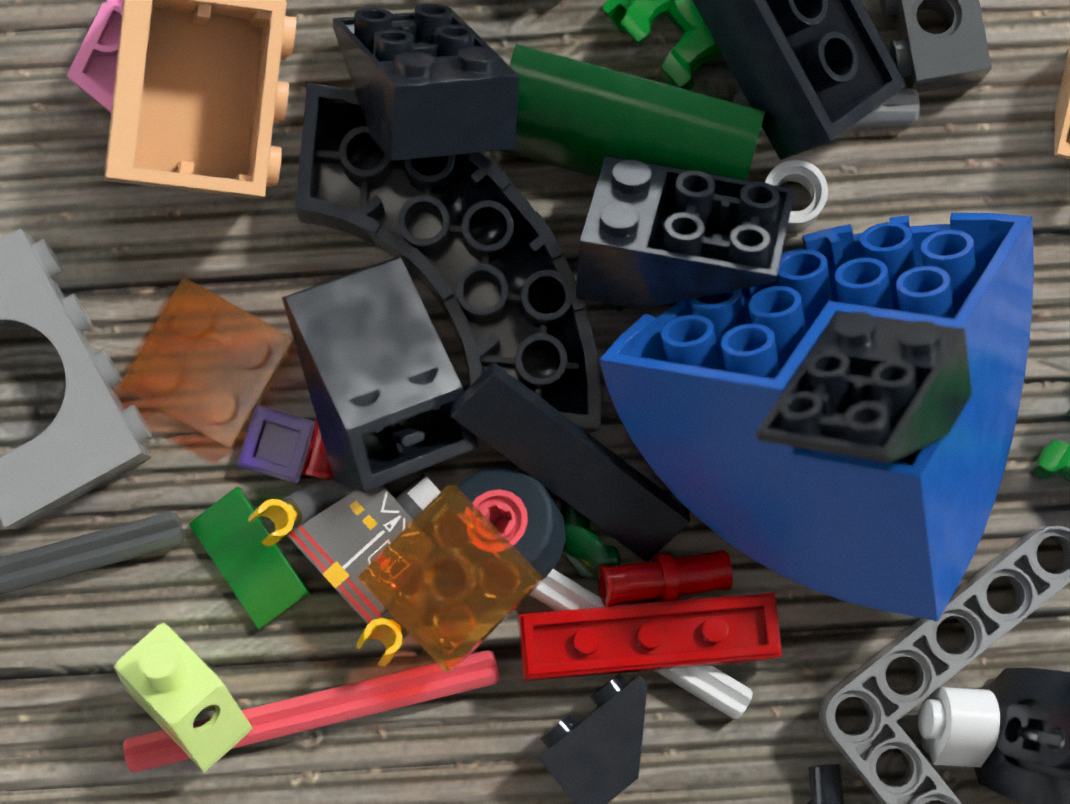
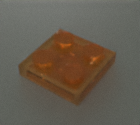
M183 277L120 387L234 450L252 419L255 406L260 405L295 343L294 338Z
M455 484L447 485L357 577L446 673L455 670L545 580Z

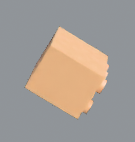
M123 0L104 181L251 199L265 197L266 187L277 186L282 148L271 146L273 124H279L280 121L285 120L289 94V82L278 81L280 60L286 61L287 56H292L296 32V17L285 16L287 0Z

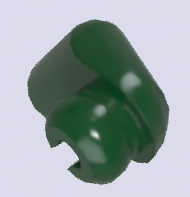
M561 499L560 512L564 517L566 535L562 555L578 574L595 581L599 579L600 566L621 565V556L615 546H606L590 529L591 520Z

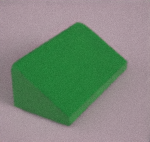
M236 487L191 521L189 526L260 630L312 595V592L278 542L269 547L262 543L272 532L262 517H258L249 523L248 518L256 508L244 490Z

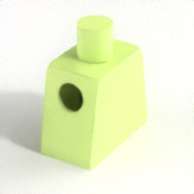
M165 623L154 628L114 665V669L126 691L204 773L253 730L251 724L222 681ZM204 708L206 711H215L207 723L200 727H193L196 716Z

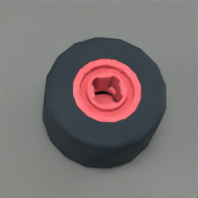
M505 466L482 469L463 480L448 498L441 519L443 542L453 561L482 587L500 592L524 590L545 579L559 562L566 541L564 517L543 484L525 471ZM497 520L498 522H497V524L494 526V529H493V531H492V526H493L494 522Z

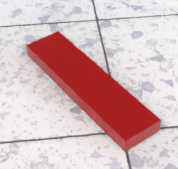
M775 593L519 614L517 617L523 682L778 660L783 657Z

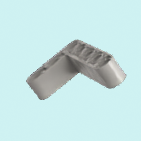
M1048 526L1035 529L1024 535L954 592L938 622L919 619L829 691L823 698L818 711L821 727L881 804H925L933 800H939L942 804H961L896 721L1070 583L1069 528ZM1045 538L1055 540L1064 551L1063 564L1053 574L1046 572L1037 561L1036 552L1038 546ZM997 577L1006 579L1012 585L1015 592L1013 606L1003 614L996 612L990 607L986 595L988 585ZM948 617L955 618L962 623L966 635L964 645L953 654L946 653L941 649L936 639L938 625ZM898 657L907 658L916 670L914 685L903 694L895 693L886 682L885 673L887 667L892 660ZM856 697L866 708L867 718L859 731L845 734L838 728L835 722L836 708L844 699ZM897 748L906 759L907 769L900 781L885 785L880 781L876 773V763L883 752Z

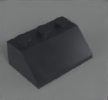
M692 0L751 108L765 111L762 128L780 160L833 141L906 86L861 0Z

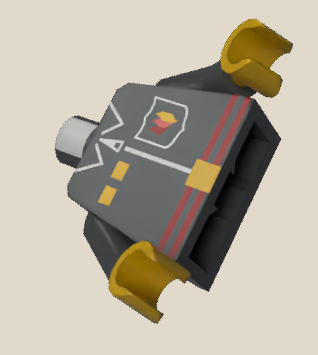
M424 473L395 499L383 485L363 492L332 479L313 482L281 500H267L249 516V523L261 516L271 519L274 523L276 531L262 541L268 547L275 545L292 528H296L288 537L368 624L356 643L357 649L360 650L369 639H377L385 645L386 652L377 665L386 666L390 663L400 648L402 640L429 610L440 567L438 560L434 556L438 546L424 532L421 526L447 503L448 499Z

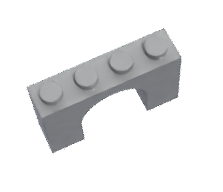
M22 229L0 239V329L27 328L44 334L54 345L61 357L66 376V388L61 408L48 428L31 441L0 457V520L4 528L16 531L151 458L144 442L153 438L137 407L133 404L125 409L115 391L114 386L122 383V379L106 350L102 349L95 353L84 331L91 328L92 323L79 299L74 293L65 298L54 276L63 271L51 247L44 238L35 243L34 239Z

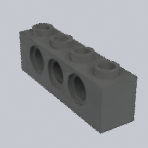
M879 0L883 16H893L897 40L890 41V56L899 73L904 77L906 88L915 89L919 93L978 83L992 69L979 0ZM924 9L938 12L945 20L946 31L940 34L926 32L918 24L916 13Z

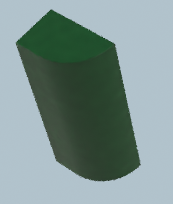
M516 43L509 65L519 74L515 149L499 151L599 178L605 156L625 160H638L643 163L689 171H701L707 174L740 180L747 179L765 111Z

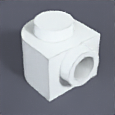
M939 687L921 703L918 713V727L922 736V747L931 757L932 764L981 767L997 743L1000 730L999 706L992 691Z

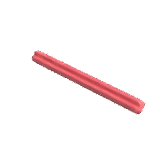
M486 650L241 710L253 730L233 748L494 685L500 680L496 656L493 651ZM211 718L193 722V727H200ZM164 730L131 737L123 742L126 764L129 770L134 773L191 759Z

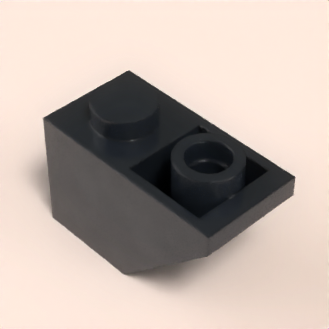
M620 673L617 674L590 697L597 706L578 723L571 714L567 715L540 738L547 748L538 755V759L575 804H608L639 778L648 687L640 675L636 674L627 682Z

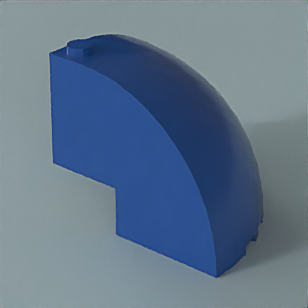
M951 213L950 224L910 226L909 215L891 217L889 218L890 222L876 224L867 228L863 233L854 235L851 224L802 236L804 247L782 253L776 283L679 301L656 319L654 316L645 313L599 359L609 394L633 443L668 489L699 520L722 539L781 576L812 590L850 603L938 622L959 585L985 530L999 490L1013 439L1026 371L1032 317L1034 281L1032 216L997 213ZM838 311L849 313L865 312L872 316L913 322L929 321L936 325L965 329L972 395L951 431L945 437L888 463L758 441L756 431Z

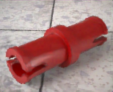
M724 550L673 558L669 552L654 554L652 561L610 567L600 566L598 587L601 601L606 607L651 599H658L659 602L677 601L680 595L731 590L733 573L729 555Z

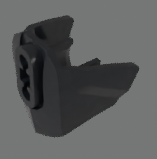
M1029 667L1005 668L986 689L992 691L997 699L1000 711V730L997 743L981 767H974L978 782L992 791L1022 804H1070V672Z

